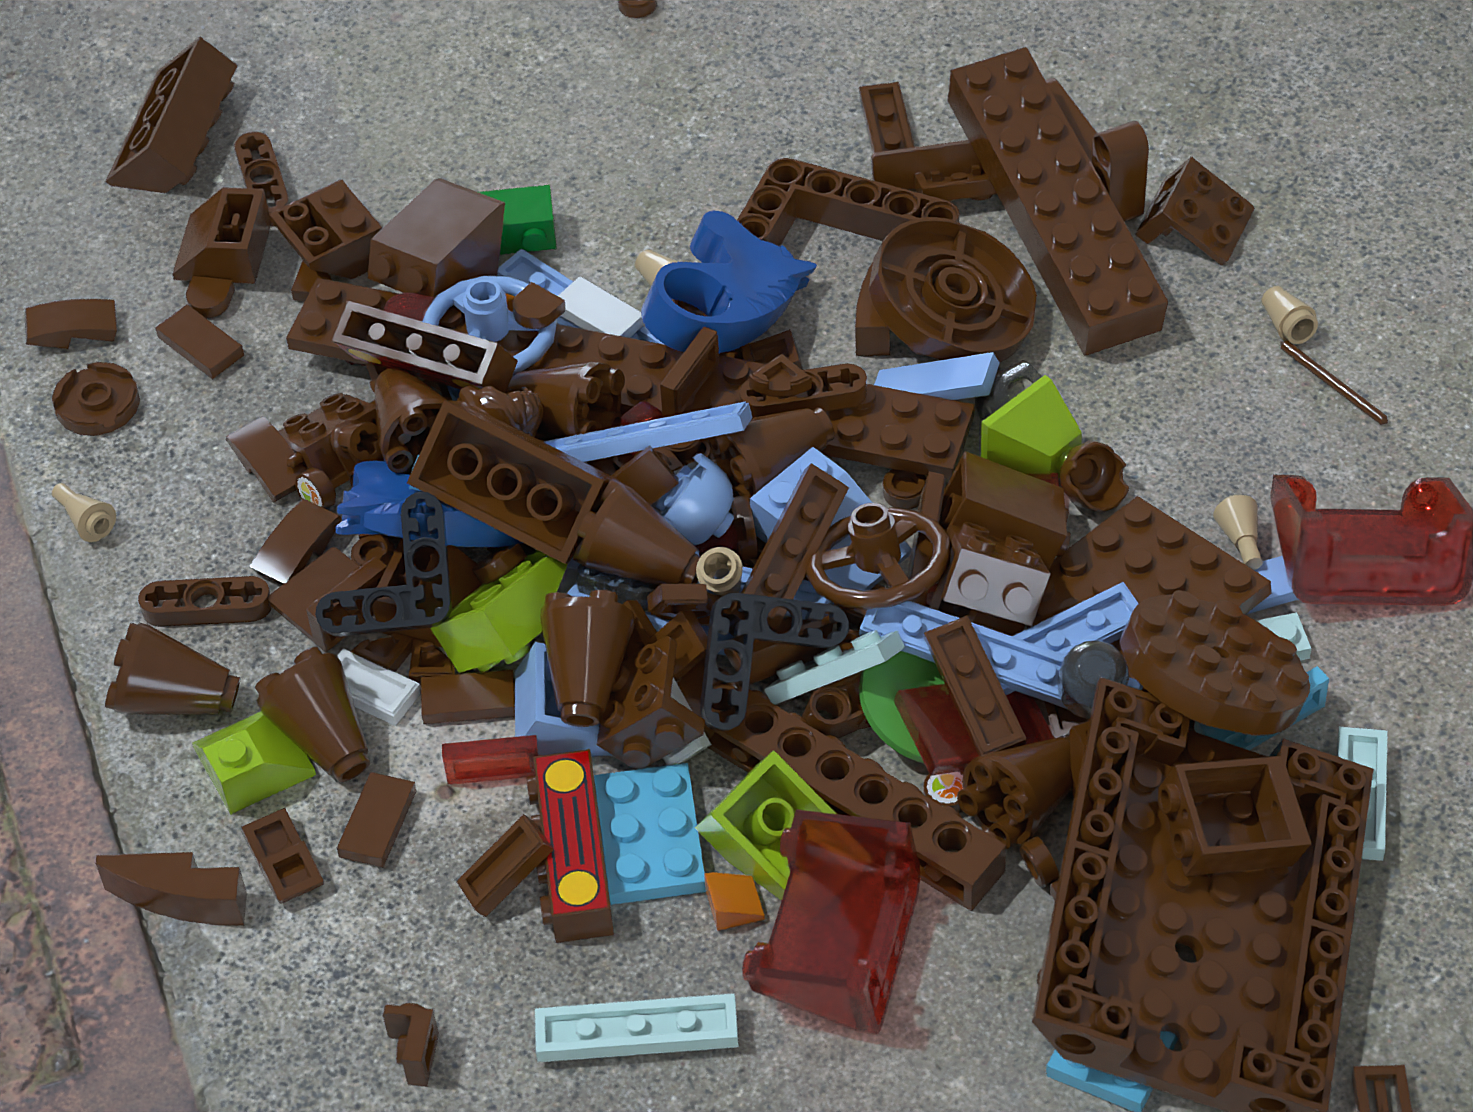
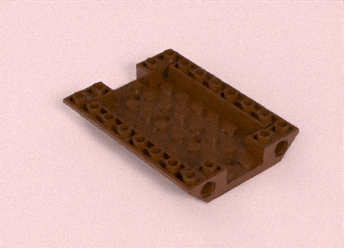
M1100 677L1097 681L1031 1022L1063 1059L1225 1112H1328L1374 769L1283 738L1269 757L1283 756L1311 841L1309 848L1293 866L1216 873L1210 874V877L1199 875L1185 876L1181 861L1174 855L1172 849V832L1167 815L1161 811L1158 803V787L1173 767L1178 764L1263 758L1268 756L1188 730L1190 718L1173 710L1152 694ZM1250 791L1192 796L1208 847L1266 842ZM1175 944H1184L1190 947L1196 955V962L1189 963L1182 960L1175 950ZM1168 1031L1175 1034L1181 1041L1182 1051L1168 1049L1161 1040L1160 1032Z

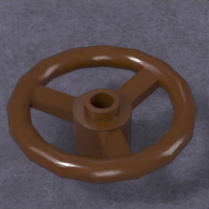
M866 503L854 509L851 516L842 518L829 527L817 553L809 561L806 576L817 594L838 606L862 610L892 607L919 597L940 580L951 561V540L939 522L919 511L895 507L886 508L879 503ZM918 531L925 535L933 545V555L926 568L909 580L898 564L901 559L900 544ZM850 535V546L831 550L832 547ZM856 563L857 567L865 572L881 574L889 588L868 591L844 588L831 581L824 570Z

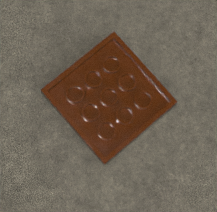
M1137 496L1069 547L1061 558L1056 557L1048 570L1050 576L1035 618L1068 606L1071 608L1122 582L1125 583L1138 603L1155 596L1173 595L1175 591L1180 590L1194 595L1199 600L1216 603L1218 600L1230 601L1236 604L1243 614H1247L1272 594L1271 581ZM1120 639L1084 656L1098 667L1135 679L1129 671L1120 646ZM1144 687L1142 688V691L1148 692Z

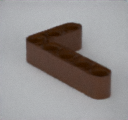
M1053 77L1046 79L1045 81L1123 221L1127 222L1142 216L1145 210L1149 144L1141 124L1133 120L1097 133L1059 81Z
M781 158L773 161L768 166L737 221L757 238L777 246H781L796 218L883 241L894 228L910 220L940 217L959 222V210L954 203L807 162L791 158Z

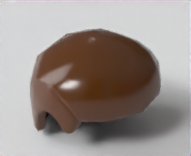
M1095 441L1085 442L1072 448L1063 462L1060 470L1061 487L1064 488V493L1074 505L1097 512L1109 511L1117 508L1129 492V486L1123 479V470L1126 467V463L1108 444Z

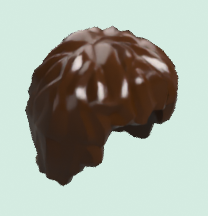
M469 385L460 390L459 398L457 399V401H463L532 437L536 436L543 417L541 400L538 395L533 394L526 387L519 390L507 389L506 393L496 390L493 386L476 389Z

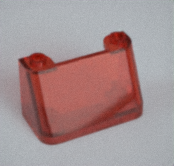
M1273 474L1270 498L1288 584L1296 598L1309 604L1447 606L1462 601L1469 593L1473 580V509L1450 478L1426 477L1415 480L1405 489L1400 510L1316 509V490L1308 479L1298 475Z
M796 809L791 828H785L781 837L780 852L782 857H787L790 874L769 943L758 942L753 951L748 950L746 952L742 967L743 979L748 981L752 992L855 1032L877 1035L884 1023L920 887V865L911 825L905 822Z

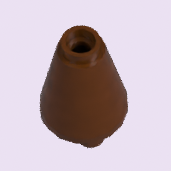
M588 362L522 371L512 375L507 389L519 390L526 387L533 394L538 395L543 406V417L539 428L559 438L624 426V419L620 413L621 392L624 387L625 377L620 369H614L606 363Z
M398 367L383 371L375 383L379 446L388 468L395 473L410 475L416 458L424 446L443 401L446 399L412 373Z
M804 408L754 417L744 431L708 437L707 440L714 456L710 460L726 473L732 484L733 497L748 495L750 503V498L809 449L814 447L819 452H822L827 447V443L834 439L835 434L829 417L821 408L814 410Z
M612 479L602 494L600 500L602 506L597 514L589 511L579 526L577 535L583 539L574 553L573 560L586 568L658 586L661 584H697L699 580L696 574V567L701 557L699 550L634 489Z
M608 590L592 591L589 597H572L569 594L560 592L546 594L540 619L556 705L561 712V721L577 727L597 725L599 723V715L603 714L606 709L634 629V613L625 605L618 603V595L615 592Z
M140 622L138 624L130 623L126 637L120 640L116 651L114 666L120 667L116 681H111L105 700V708L113 709L116 713L131 715H219L220 711L231 713L237 698L241 677L230 675V669L148 624Z
M317 646L311 647L301 652L295 658V665L286 669L281 674L277 672L269 674L256 684L255 689L259 694L257 704L263 715L328 775L335 776L337 781L342 783L357 777L369 767L371 763L367 757L369 751L340 659L333 653L322 654Z
M1069 736L1044 740L976 757L964 770L962 779L963 789L957 794L960 808L965 814L973 816L982 829H987L996 834L1002 843L1006 845V849L1026 842L1038 831L1072 790Z

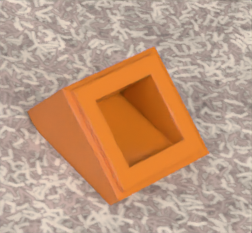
M716 872L704 874L705 890L717 931L765 920L752 876Z

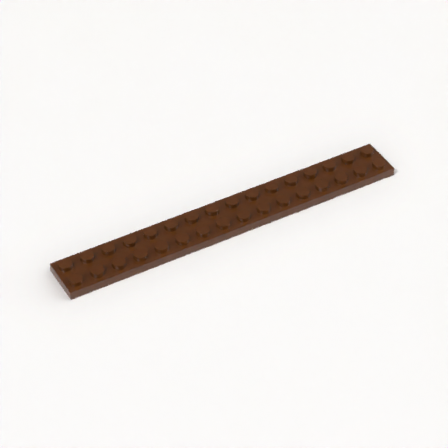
M317 278L286 337L288 349L367 364L368 362L354 359L332 341L348 301L422 321L423 314L430 306V303L410 295ZM451 306L439 320L438 326L468 334L465 314L456 306ZM557 324L553 344L540 361L524 371L588 362L609 364L614 369H620L625 377L624 387L621 392L620 413L623 416L650 421L668 417L662 414L660 384L684 352L664 344ZM509 330L508 334L501 340L496 341V343L500 344L512 356H515L530 346L538 335V331ZM719 355L718 365L682 414L740 403L741 386L749 380V375L766 364ZM849 383L844 384L845 388L850 387ZM867 384V396L861 404L850 408L824 411L832 423L835 437L827 443V447L821 453L825 456L928 476L929 471L944 474V478L950 480L960 461L975 416V404ZM823 386V392H828L827 386ZM809 389L795 396L805 398L813 395L815 391ZM757 397V401H764L763 397Z

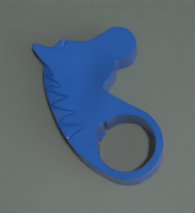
M709 211L703 215L690 243L692 254L702 263L674 262L663 266L658 271L642 305V320L648 331L657 340L675 350L685 352L704 326L717 331L719 353L732 351L761 336L781 317L795 291L803 289L808 285L810 279L806 276L815 271L817 264L794 259L784 245L780 247L757 238L733 216L725 212ZM671 299L687 302L700 309L707 316L690 313L679 307Z
M384 461L358 463L354 467L353 487L349 491H344L343 503L337 506V513L342 514V522L336 526L335 533L339 535L384 534L403 538L401 522L402 505L411 494L423 491L409 489L410 485L407 484L410 475L392 472ZM439 500L445 514L447 545L503 547L523 543ZM426 503L418 504V511L410 513V518L418 520L421 536L411 535V540L423 537L438 539L439 537L438 532L430 535L428 532L427 519L430 516H434L435 511L429 510Z

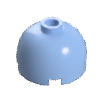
M696 454L692 457L698 463L693 470L686 465L682 467L676 475L679 478V484L663 495L655 506L662 511L661 515L693 545L705 542L712 534L720 538L734 519V516L729 512L733 502L732 484L726 473L703 454Z

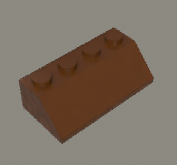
M200 36L161 67L153 78L105 182L113 187L167 193L179 183L182 186L187 184L197 170V166L194 164L196 157L204 151L210 141V138L206 135L222 114L219 106L235 85L231 80L238 65Z
M444 400L407 484L423 492H428L438 500L564 564H568L583 539L577 535V532L585 515L589 511L597 514L602 506L600 500L606 486L612 479L619 480L463 401Z

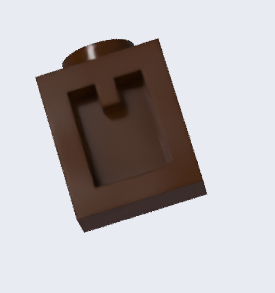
M404 1003L400 1006L387 1004L384 1007L383 1019L388 1037L398 1039L396 1050L397 1064L403 1065L408 1085L427 1087L439 1037L434 1010L415 1003Z

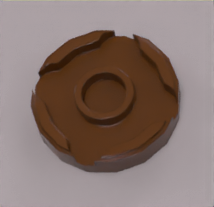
M94 362L86 364L88 369L77 372L75 368L66 373L56 384L52 395L56 417L65 429L78 435H102L111 433L126 425L136 414L140 403L138 387L133 380L132 374L126 368L114 363Z

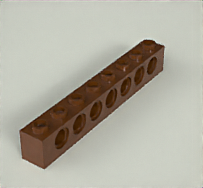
M700 661L677 682L691 710L700 717L704 661ZM717 667L722 674L730 676L726 670ZM713 680V689H723L721 701L712 704L711 711L718 713L719 721L724 723L726 716L734 715L735 707L727 705L728 690L734 689L738 691L739 683L722 684ZM748 690L746 714L743 721L737 727L726 731H717L711 729L706 724L704 726V733L711 743L707 748L747 773L774 750L874 852L971 912L1005 873L1006 845L1002 843L996 834L987 829L981 830L967 822L952 807L947 805L941 806L929 799L914 784L906 781L901 782L885 772L876 761L870 758L864 759L850 751L838 738L822 734L809 726L800 715L794 712L788 713L771 703L769 698L758 690ZM795 752H801L805 754L801 757L790 756V754ZM869 802H879L878 804H869ZM915 825V826H919V827H917V828H908L907 826ZM954 849V850H958V851H957V852H947V851H945V850Z

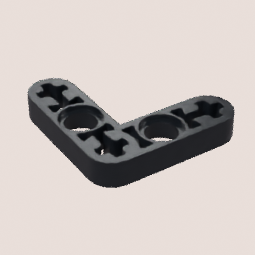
M428 492L411 494L405 499L401 508L407 585L338 591L326 594L317 604L315 613L317 622L325 632L332 636H351L433 628L449 618L452 611L445 514L441 503L434 495ZM426 503L429 510L435 511L434 516L428 517L427 526L430 535L438 532V539L423 537L411 542V535L421 536L418 520L410 518V513L418 511V504ZM425 547L435 549L440 556L437 567L429 572H421L416 569L413 563L416 552ZM442 577V585L432 583L435 599L443 601V607L436 608L435 616L428 617L423 609H418V604L426 601L425 587L423 584L415 587V580L431 582ZM382 597L393 599L397 605L396 615L388 622H378L374 620L371 614L373 603ZM364 599L362 605L363 616L366 620L364 625H358L359 618L357 615L343 617L342 625L335 626L332 619L325 618L327 612L333 611L334 603L340 602L344 610H358L355 601Z
M729 593L719 598L712 606L709 620L700 704L701 717L705 719V724L711 729L726 731L737 727L743 721L747 709L754 640L815 648H830L841 643L847 636L849 623L845 612L831 604L744 593ZM732 602L737 603V611L745 613V619L736 622L734 628V637L744 636L743 644L734 640H724L721 642L717 640L718 633L726 635L729 632V619L722 617L721 611L730 608ZM775 607L786 609L792 617L791 628L785 634L774 633L767 624L768 613ZM801 610H807L804 619L807 621H819L824 618L825 614H828L830 623L837 624V631L829 633L827 639L822 638V630L806 628L803 629L804 637H799L798 633L803 623ZM729 648L738 653L741 665L736 674L727 676L717 669L715 659L722 649ZM713 680L722 684L739 683L738 691L734 689L728 690L727 705L735 707L734 715L726 716L724 723L719 721L718 713L711 711L712 704L721 701L723 689H713Z

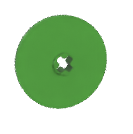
M899 651L887 661L863 670L859 682L861 707L872 729L893 750L912 760L933 765L960 762L976 752L935 662ZM923 695H926L930 698L929 704L931 706H928L924 703L925 697Z

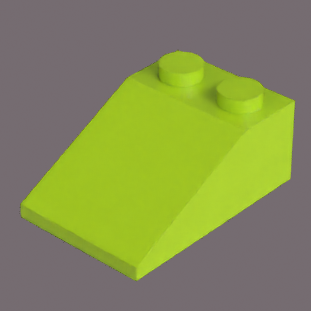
M538 550L526 553L525 561L500 579L487 585L482 584L452 609L447 620L436 627L430 628L458 673L478 668L479 672H484L494 667L503 659L506 664H510L526 655L530 650L527 644L542 632L540 616L546 594L558 591L568 564H564Z
M774 750L760 761L695 827L727 862L745 875L752 876L756 883L809 921L813 920L876 854Z

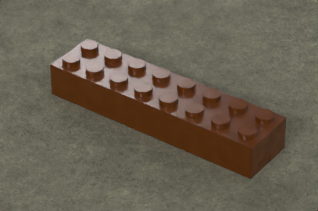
M1023 47L952 69L950 72L947 101L1083 355L1087 356L1162 331L1168 300L1028 48Z

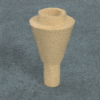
M59 483L53 488L52 496L65 507L79 536L84 541L96 542L111 532L116 522V512L112 505L76 494L64 483Z
M1246 495L1229 496L1216 506L1213 517L1235 547L1239 549L1243 563L1256 570L1263 564L1257 547V502L1252 497Z

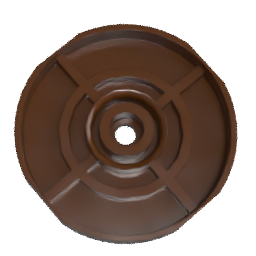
M918 218L894 228L883 240L874 256L869 284V292L874 307L888 328L907 344L912 352L918 355H927L938 360L993 352L1000 363L1011 357L1020 348L1034 324L1037 294L1032 279L1021 261L1003 243L987 232L947 218Z
M1180 590L1175 591L1173 595L1151 597L1142 601L1134 608L1121 635L1120 646L1129 671L1135 679L1162 703L1182 715L1210 727L1249 735H1270L1281 732L1295 722L1310 692L1309 676L1304 671L1301 661L1296 654V646L1291 641L1277 636L1264 625L1246 616L1236 604L1227 600H1218L1216 603L1199 600L1194 595Z

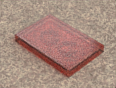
M939 684L898 690L893 701L930 776L964 771L965 767L978 757V753L946 685ZM1018 691L1006 695L1026 737V745L1054 738L1032 696Z

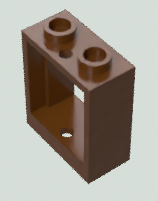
M1283 756L1178 764L1173 767L1158 787V803L1161 811L1167 815L1172 832V849L1174 855L1181 861L1185 876L1293 866L1311 845ZM1250 791L1266 842L1208 847L1192 796Z

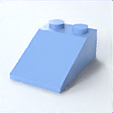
M812 447L750 498V507L756 536L767 543L804 469L811 463L849 487L831 525L842 518L851 516L854 509L860 505L872 503V501L844 469ZM850 535L832 547L831 550L850 546ZM905 541L900 544L901 559L898 562L899 565L911 555L912 549ZM856 563L824 570L829 579L844 588L862 591L872 589L883 579L881 574L865 572L859 569Z
M535 642L515 670V750L549 755L590 749L591 757L613 756L597 746L600 723L590 727H577L561 721V712L556 705L546 646L544 643Z

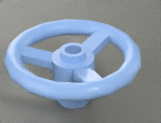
M481 276L458 282L437 295L424 312L422 322L438 326L442 316L454 305L465 314L467 332L471 336L496 342L504 338L509 330L538 331V335L530 346L513 356L518 360L513 375L524 371L541 360L554 342L557 319L549 326L541 329H528L519 325L514 319L513 312L508 310L506 294L516 296L529 283L505 276Z

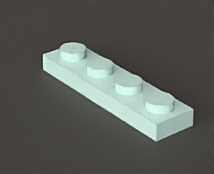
M735 993L535 1008L537 1061L549 1062L738 1047Z

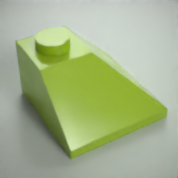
M1046 375L981 423L982 458L1051 484L1060 478V470L1069 451L1075 446L1082 444V432L1052 379Z
M258 712L192 742L195 752L230 815L316 775L315 769L307 755L262 712Z

